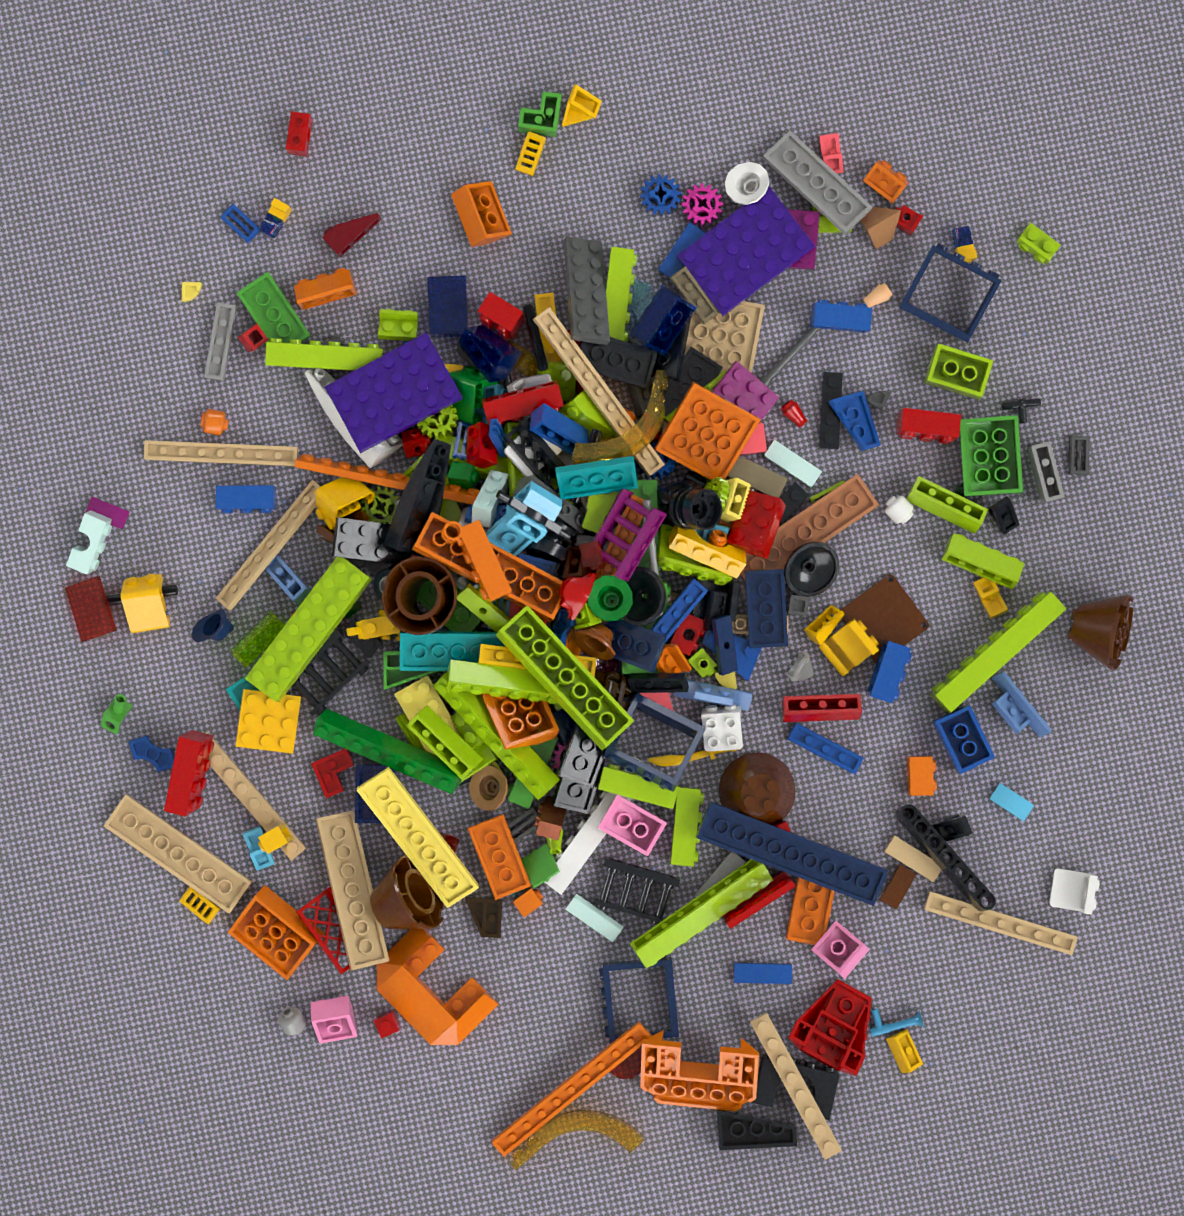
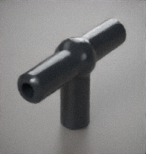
M1019 399L1018 401L1002 403V410L1018 409L1020 423H1027L1026 407L1040 406L1041 399Z

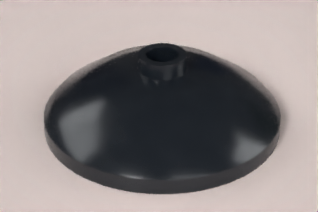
M808 542L799 546L791 553L785 564L784 577L787 585L793 592L801 596L810 597L823 593L837 578L839 572L838 556L829 545L822 542Z
M636 567L629 581H626L632 591L633 605L622 619L632 625H647L655 621L662 613L666 602V590L662 579L656 572L646 567Z

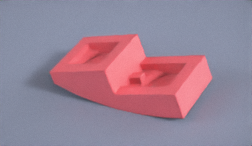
M839 133L819 135L822 161L835 173H844Z

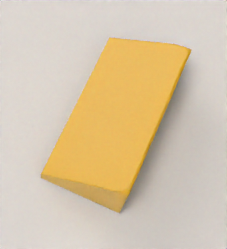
M908 1029L886 1038L901 1073H910L923 1065Z

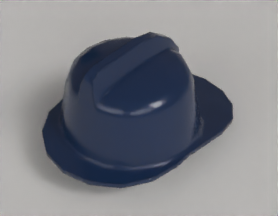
M220 609L203 617L195 624L191 634L192 639L198 643L208 639L221 641L228 633L234 630V626L226 617V612Z

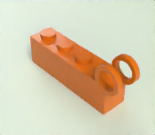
M480 520L463 527L456 521L446 523L441 531V537L446 543L453 544L457 542L458 546L462 545L465 552L463 553L464 560L473 569L471 574L474 581L479 582L481 587L479 591L483 600H487L490 603L512 592L511 587ZM448 527L455 528L458 536L455 538L449 537L446 529Z

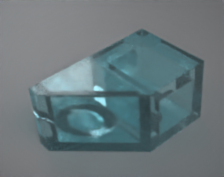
M636 279L633 285L631 309L641 322L650 326L665 311V308L662 306L663 301L656 294L653 295L651 292L652 287L646 281L642 282Z

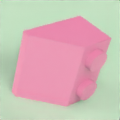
M835 921L811 950L845 979L870 949L839 922Z
M339 996L337 998L311 1002V1022L320 1044L357 1037L354 1012L349 996Z

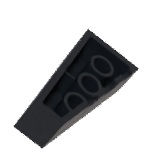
M716 1110L719 1150L797 1146L795 1124L725 1110Z

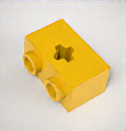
M285 823L258 837L260 840L258 845L263 852L266 851L269 854L294 839Z

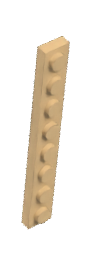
M145 440L144 460L295 467L299 448Z
M314 480L308 484L218 594L216 599L230 611L234 608L317 506L315 491L321 486Z
M213 738L214 749L209 755L210 766L266 832L285 823L294 840L280 848L292 861L307 847Z
M932 891L928 892L924 910L1069 955H1073L1078 939L1075 935L994 910L981 912L971 903Z
M767 1012L751 1020L750 1023L824 1159L826 1160L842 1151Z

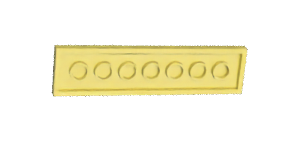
M390 767L357 787V792L447 908L479 888V884Z

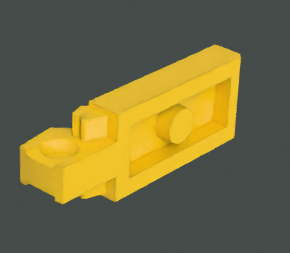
M387 616L360 620V622H356V627L346 629L347 636L358 635L359 639L398 634L401 631L390 622Z

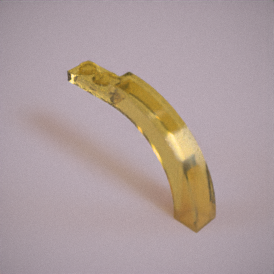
M656 371L648 407L639 422L623 435L605 442H576L572 455L573 465L635 456L648 446L659 432L666 415L663 391L667 390L668 379H665L664 371Z
M594 1110L570 1111L553 1117L535 1132L538 1137H532L526 1143L527 1147L523 1151L519 1149L512 1155L511 1166L517 1170L552 1139L573 1131H593L604 1134L620 1143L629 1153L644 1141V1136L631 1124L612 1114Z

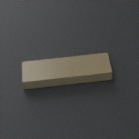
M686 266L670 277V280L687 303L694 305L693 311L703 324L720 313Z

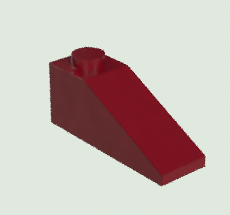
M378 213L336 224L334 227L330 226L324 232L322 238L339 257H342L377 225L382 218Z

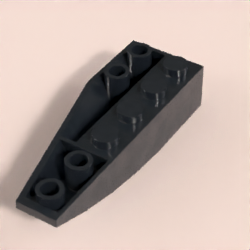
M434 439L422 456L397 505L384 541L385 545L401 552L425 557L412 550L429 515L433 512L440 516L451 444Z

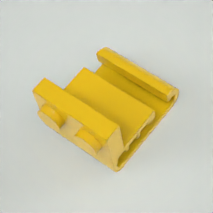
M340 477L316 489V514L320 520L327 524L329 529L335 531L336 517L343 518L361 509L358 502L360 499L369 505L374 500L375 494L361 481Z
M148 574L139 578L130 577L123 581L121 601L131 633L170 627L169 615L165 613L167 607L162 593V574Z
M855 618L825 640L822 645L818 646L842 677L871 654L874 655L879 651L877 647L879 645L878 641L873 635L869 637L865 632L866 626L861 620L857 622Z

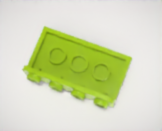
M664 524L660 526L657 546L658 567H662L665 571H677L684 576L692 575L699 580L714 581L717 585H725L732 580V576L669 549L668 535L673 527Z

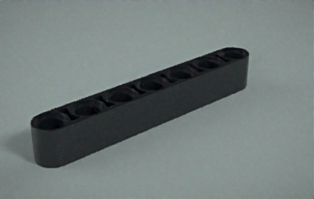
M906 804L899 808L896 813L898 821L970 903L981 912L994 908L996 904L994 895L919 810L911 804ZM904 809L910 812L911 816L909 819L903 815ZM917 824L922 825L923 833H919L916 830ZM930 838L936 841L935 848H932L930 846ZM943 853H946L949 856L948 863L943 861ZM956 868L961 869V878L955 874ZM970 882L973 883L975 886L974 892H971L968 889V884ZM983 897L988 901L987 907H984L981 903Z

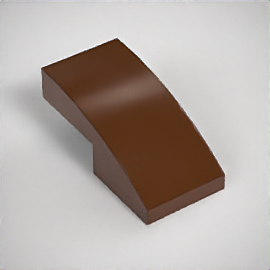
M901 864L898 865L879 900L896 910L910 888L916 874Z

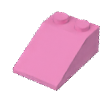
M616 795L597 828L648 856L667 822L626 798Z

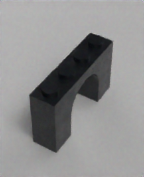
M762 1054L758 1072L756 1100L753 1102L773 1107L781 1078L768 1054ZM792 1058L800 1074L805 1075L812 1081V1096L825 1120H830L840 1076L838 1071L827 1065H824V1068L817 1067V1064L814 1062L805 1061L804 1064L798 1062V1059Z

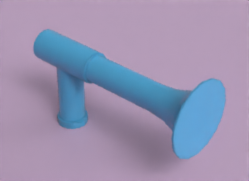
M879 1009L870 1010L875 1024L874 1028H870L872 1037L913 1025H920L925 1029L920 1010L912 1018L882 1025L878 1012Z

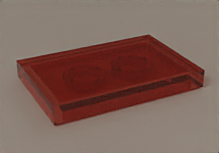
M100 576L65 587L81 642L117 631Z

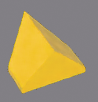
M574 84L567 102L562 127L593 118L596 119L602 101Z

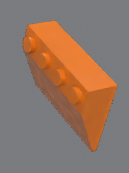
M481 694L505 750L538 745L557 737L559 728L547 701L532 702L524 698L511 699L507 696L493 697L490 694Z
M266 885L253 897L227 932L286 980L291 977L317 944V941L297 915V910ZM316 926L315 931L319 935H324L325 933Z

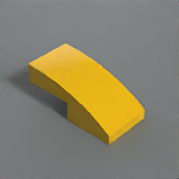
M985 578L973 582L990 619L1008 612V608L995 582Z

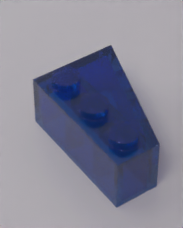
M485 325L465 328L459 339L460 344L489 383L506 380L522 353Z

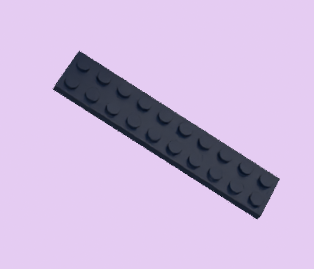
M712 801L709 802L696 834L697 839L872 906L875 905L888 870L764 821L754 819Z

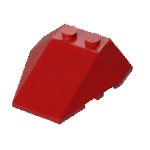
M837 979L796 1020L788 1039L800 1051L837 1071L857 1076L865 1059V1043L868 1035L867 1026L872 998Z

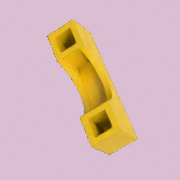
M675 525L668 535L669 549L734 578H737L746 566L745 551L730 544L726 547L711 545L703 540L695 529H681Z

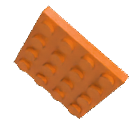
M693 382L654 449L710 480L716 479V477L726 479L761 419Z

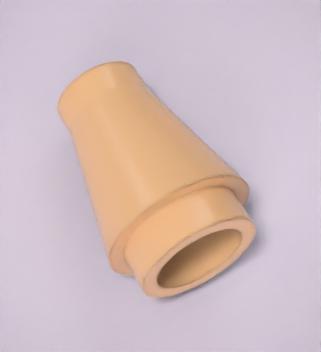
M883 283L882 285L879 284L863 300L867 307L871 308L890 300L889 298L893 295L887 285Z

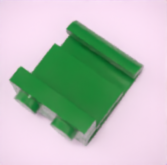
M466 366L465 369L450 372L449 374L463 398L452 404L456 408L457 413L455 414L458 416V420L471 425L481 422L482 416L475 414V408H483L484 387L498 384V377L491 375L489 371L477 370L475 366Z

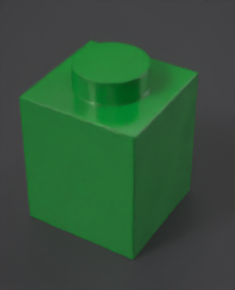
M452 461L447 479L450 485H459L462 489L467 490L470 488L474 489L475 484L479 481V473L474 465Z

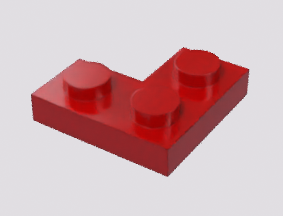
M343 749L311 763L326 799L345 791L337 773L354 766L348 749Z

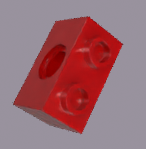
M291 111L286 142L288 154L308 157L313 123L310 114Z
M479 422L467 427V463L482 469L497 464V450L489 437V425Z
M689 614L675 630L669 644L678 645L681 652L687 656H690L691 653L695 654L699 646L696 641L699 636L703 637L706 629H703L704 620ZM686 629L694 632L692 640H686L683 637Z

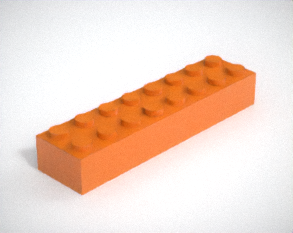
M432 512L412 550L442 563L451 571L479 585V582H475L472 577L471 571L473 569L471 565L467 564L464 560L463 553L465 552L462 545L458 546L457 542L453 544L446 543L441 537L443 527L450 521ZM448 527L446 529L449 537L455 538L458 536L455 528ZM490 543L512 590L510 594L503 598L522 608L528 605L537 616L548 622L554 620L560 608L559 590L563 581Z

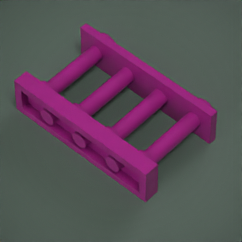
M623 488L616 496V502L593 542L588 545L585 557L594 560L597 557L602 558L617 568L614 576L621 580L629 581L667 513L657 508L649 511L630 499L634 492ZM626 506L646 517L643 527L640 528L621 516ZM617 523L636 534L633 544L630 545L611 533ZM607 539L626 551L623 561L620 562L602 550Z

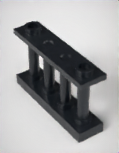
M339 629L329 636L301 673V675L303 673L309 674L328 696L320 703L300 682L301 679L299 677L292 685V688L295 687L314 707L310 712L312 716L316 714L321 715L327 709L325 705L358 674L362 676L369 669L368 665L370 662L368 660L361 663L342 643L343 640L341 638L344 634ZM332 646L337 648L356 668L349 676L328 656L329 653L327 651ZM318 659L323 661L342 681L336 689H333L314 669L315 666L313 664Z
M605 857L604 866L607 867L606 870L608 872L600 899L595 897L593 899L596 908L607 910L608 907L652 920L651 923L655 925L666 919L663 915L670 890L674 886L678 887L680 878ZM619 870L625 872L626 879L619 904H615L607 900L615 873ZM636 876L644 877L643 881L645 883L636 910L626 907L633 879ZM655 881L662 883L663 890L656 915L644 911L651 886Z

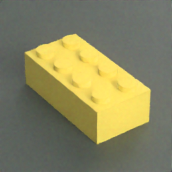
M430 675L394 694L409 722L428 705L460 736L456 726H454L455 723H452L451 712L442 696L433 687L434 682ZM421 741L424 749L427 752L436 755L425 743Z

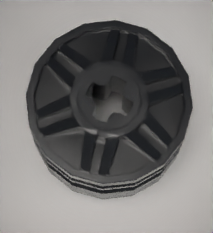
M683 488L673 495L670 501L669 512L673 523L681 529L709 530L718 524L722 515V504L717 493L711 489Z
M554 521L565 531L571 533L570 538L575 536L576 532L560 521ZM547 530L546 535L537 543L532 541L526 549L543 559L562 564L568 550L561 544L571 545L572 541L571 539L565 540Z

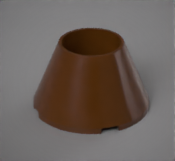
M428 557L408 558L397 564L385 580L386 584L382 593L383 608L390 622L399 630L413 635H426L439 630L451 618L456 607L457 588L452 574L442 563ZM431 580L437 590V601L431 611L423 614L417 605V593L425 582Z
M407 855L396 860L371 893L370 904L374 916L387 929H433L439 926L443 920L441 911L444 910V903Z

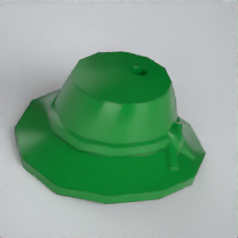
M603 575L594 581L587 604L593 614L603 621H617L626 616L633 605L632 591L626 581L616 576Z

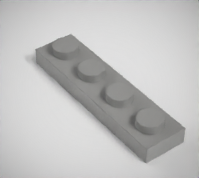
M217 302L204 374L206 379L224 381L237 311L236 305Z

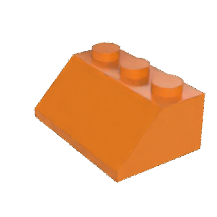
M492 181L467 184L451 194L471 247L487 245L512 235Z
M340 268L335 270L334 274L327 275V273L317 275L314 280L303 279L298 281V284L294 285V290L299 307L302 310L357 295L350 270Z

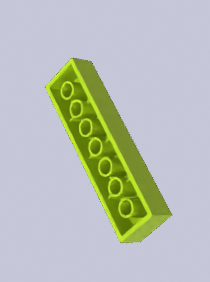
M336 557L245 679L273 701L280 702L372 581V578L346 558Z
M1052 592L1037 593L1031 599L1032 603L1030 605H1024L1017 611L1018 616L1008 619L1003 624L1004 628L1002 630L995 631L988 637L989 642L980 644L974 650L975 654L973 656H967L960 662V668L951 670L945 676L947 679L944 682H938L931 688L933 692L929 695L944 712L951 713L1066 610V607Z
M528 605L496 634L499 640L601 750L611 744L634 722L631 716Z

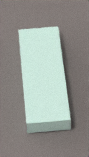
M776 440L772 442L764 454V457L810 488L822 473L821 470Z
M578 894L573 897L565 909L611 942L616 939L624 927Z

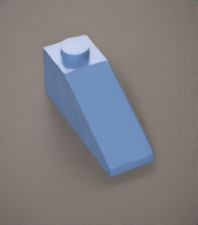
M278 554L265 568L291 600L300 606L311 591L309 586Z

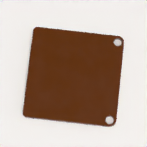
M891 574L884 577L841 609L844 612L842 619L846 624L853 618L857 622L861 620L867 628L865 630L869 637L873 635L878 641L879 645L877 647L879 651L874 655H870L875 664L877 663L884 640L905 646L929 628L927 620L897 579ZM889 576L893 577L892 582L888 581ZM923 622L927 624L926 628H922Z

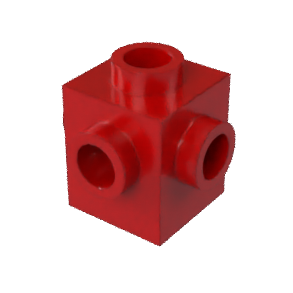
M414 428L402 432V443L406 458L422 456L432 443L428 435L422 434V429Z

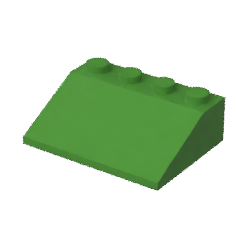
M1018 415L961 419L960 440L964 496L1022 494L1023 483Z

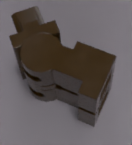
M595 671V679L627 711L629 704L623 700V697H627L631 693L630 685L626 683L627 677L620 676V674L613 671Z

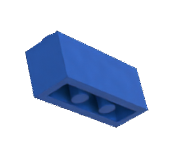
M818 300V302L812 304L810 327L867 333L871 328L872 308L862 303L849 306L848 302L838 301L836 304H829V300Z
M545 403L532 412L530 431L574 457L587 449L589 430Z
M274 485L216 486V509L221 510V513L231 514L233 510H240V513L245 514L252 513V510H260V513H271V510H276V487Z

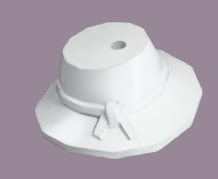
M746 162L738 164L728 172L725 188L727 195L735 203L748 205L758 202L768 189L770 183L768 172L757 163Z

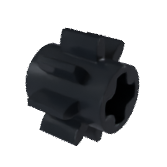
M690 470L684 480H691L702 487L706 482L702 475Z

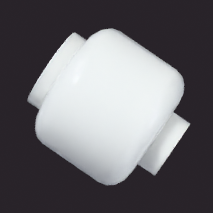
M892 496L885 503L887 505L885 513L896 524H904L914 514L912 512L913 506L904 496H898L897 498Z

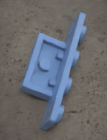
M1004 671L992 677V680L1003 692L992 705L1015 734L1019 733L1028 724L1038 737L1045 736L1051 732L1047 722L1041 718L1034 706L1028 702L1022 691L1016 687Z
M687 680L689 685L688 692H674L675 697L720 706L736 704V706H741V710L749 711L752 700L751 692Z

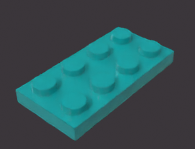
M633 456L555 467L561 500L622 491L623 488L627 490L638 489Z

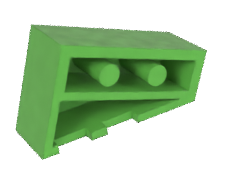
M383 651L384 690L438 672L400 671V651Z

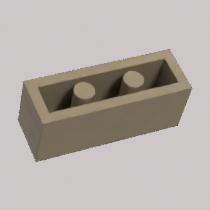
M741 456L738 457L726 477L728 480L736 477L751 485L749 487L750 491L778 498L788 478Z

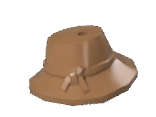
M488 765L472 775L469 791L476 806L489 811L496 810L504 802L507 796L508 784L507 778L501 769Z

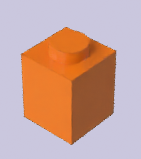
M530 887L515 898L513 903L522 916L526 917L543 904L542 899L544 897L538 888L534 890L533 887Z

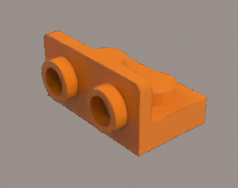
M878 160L863 181L891 203H894L909 182L903 173L899 171L896 173L892 170L890 163L885 160Z
M664 644L656 665L658 672H690L692 667L678 645Z

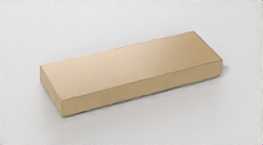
M893 835L884 852L932 882L935 881L941 871L932 858Z

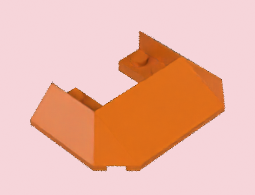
M410 929L387 952L389 961L377 964V991L430 1045H458L499 1003L473 977L444 1003L418 976L445 948L426 929Z
M664 1030L642 1041L640 1088L645 1092H650L654 1096V1100L659 1104L736 1112L746 1102L749 1101L751 1103L756 1100L759 1052L741 1038L740 1048L720 1047L719 1065L681 1061L682 1042L663 1041Z

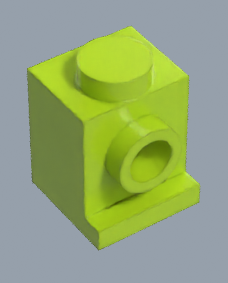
M587 601L576 616L577 625L574 627L576 630L602 623L601 619L593 614Z
M700 648L687 660L702 678L705 676L709 678L717 671L715 669L717 664L703 648ZM701 661L707 662L706 668L700 666Z

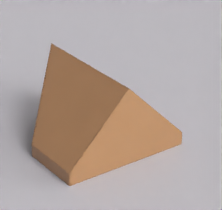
M872 207V210L860 220L875 249L893 240L901 210Z

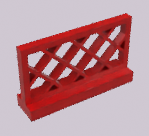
M782 871L772 877L773 881L767 887L760 889L751 898L737 905L734 910L724 914L723 918L728 927L732 929L793 889L795 884L786 872Z
M330 886L297 910L296 913L339 974L342 975L350 969L348 962V965L342 968L338 963L339 955L347 956V953L340 952L341 942H344L341 928H339L338 938L328 936L330 926L340 927V924L330 923L331 913H337ZM324 895L330 901L329 908L319 907L320 898ZM307 908L315 909L314 920L307 919L303 911ZM318 910L328 912L327 922L317 920ZM316 923L326 925L325 935H319L315 931ZM328 939L338 941L336 951L328 949Z

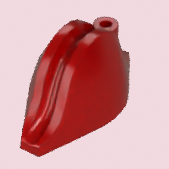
M589 573L583 577H569L561 584L559 590L561 600L559 605L567 609L569 619L574 620L585 605L591 593L596 574Z

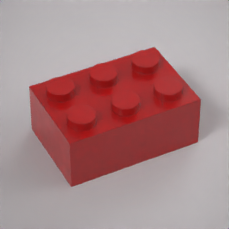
M492 292L488 293L478 309L480 322H482L481 325L489 330L495 329L498 335L505 340H508V338L514 340L525 322L523 311Z
M903 408L898 412L896 435H901L900 438L906 440L918 437L919 441L931 442V440L935 439L939 440L938 443L950 444V442L959 438L961 414Z
M749 490L748 497L746 498L747 501H745L744 505L745 508L741 512V519L734 521L727 544L737 547L747 554L768 559L786 505L781 498Z

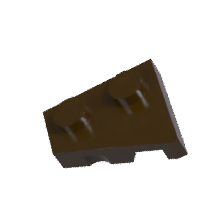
M465 897L466 904L478 927L480 936L501 938L503 899Z

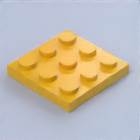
M243 689L235 747L293 754L301 696L285 694L280 702H275L262 691Z

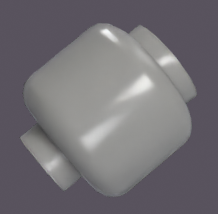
M287 1007L279 1014L278 1023L286 1035L296 1036L305 1028L306 1019L299 1008Z

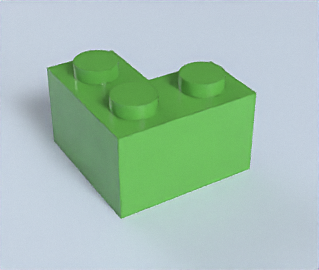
M543 91L540 110L521 108L518 124L519 132L528 133L529 131L538 135L557 138L562 94Z

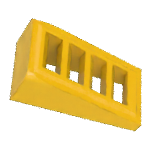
M528 131L515 170L530 176L534 175L546 143L545 137ZM530 140L539 142L540 144H539V145H536V144L530 143ZM527 148L535 149L537 153L531 152ZM525 155H528V156H531V157H533V158H535V159H534V161H533V160L524 158V156H525ZM522 162L532 165V168H528L521 164Z
M830 605L804 629L808 638L819 646L822 645L844 616V612Z
M191 887L187 889L179 902L208 925L221 910L219 906ZM191 893H194L195 896L190 902L186 901ZM199 897L201 900L199 901L196 907L193 906L194 902ZM205 902L207 905L200 911L199 908ZM211 907L212 910L209 915H205L208 908Z

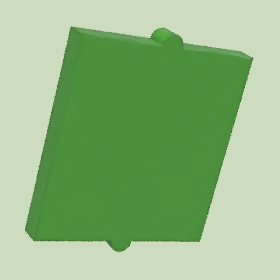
M548 843L537 850L534 849L532 853L521 859L533 888H536L545 881L548 882L551 877L560 872L553 854L550 853Z

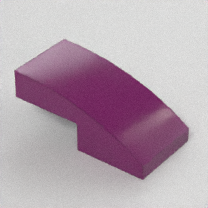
M91 497L86 512L94 511L112 519L110 525L123 529L130 513L95 497Z

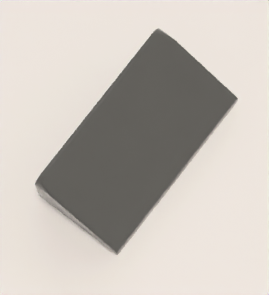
M651 380L648 389L627 384L636 417H641L645 413H651L649 409L656 400Z

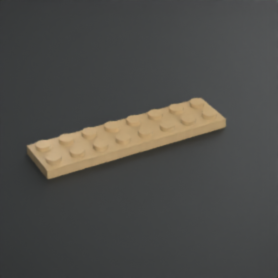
M125 794L104 824L105 828L229 914L253 882L128 794Z
M354 810L316 818V825L350 970L388 962L389 957L382 927L374 916L370 904V896L373 889Z

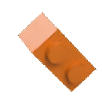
M907 756L908 795H934V791L937 790L936 779H933V772H936V760H933L932 756Z

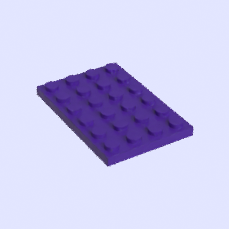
M768 186L766 194L758 202L740 207L680 252L677 258L684 267L686 266L723 317L813 250L815 245Z
M427 332L325 386L360 454L463 399Z

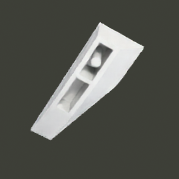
M312 368L306 370L305 375L325 413L345 441L369 468L383 463L403 446L402 439L396 434L360 454L325 389V386L336 381V379L324 369Z

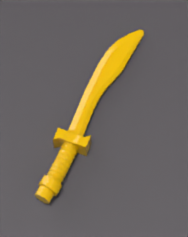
M736 750L699 751L693 754L689 762L710 756L711 760L716 759L715 754L728 751L734 752ZM685 755L658 756L649 758L648 761L658 766H675L682 763Z

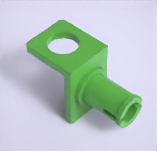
M116 695L102 716L101 727L116 735L119 733L121 722L132 708V704L126 702L127 699L124 695ZM106 721L111 722L115 728L109 726Z

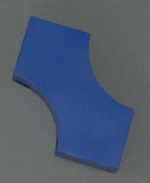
M562 608L558 610L555 623L550 628L552 632H556V636L565 646L569 632L577 625L576 620L569 619L567 609Z
M148 735L128 741L134 760H147L155 766L158 772L173 767L175 756L172 748L164 749L157 747L151 742Z

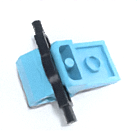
M533 481L529 482L514 497L507 495L501 490L497 492L496 498L507 504L506 514L485 532L490 543L517 556L532 541L537 543L546 535L547 530L565 540L570 538L571 533L554 523L562 509V500Z

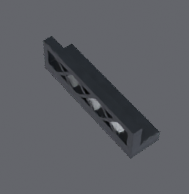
M525 419L503 439L539 480L556 493H559V487L555 490L551 485V478L557 479L555 467L566 465L542 437L530 431V423ZM515 432L521 437V444H516L511 439ZM525 448L531 449L534 452V459H530L525 455ZM538 463L545 465L546 474L538 470Z

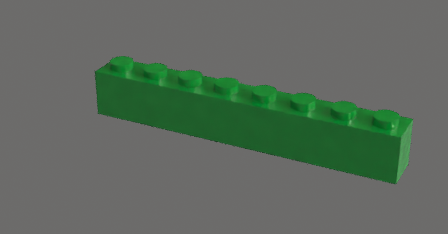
M326 709L316 719L313 732L315 736L450 794H453L461 784L462 779L434 754L329 709Z

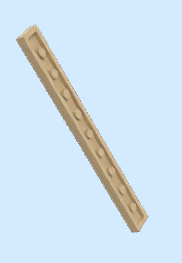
M547 308L533 319L535 324L646 475L649 477L664 466L663 461L576 342L571 340L570 334L551 308Z

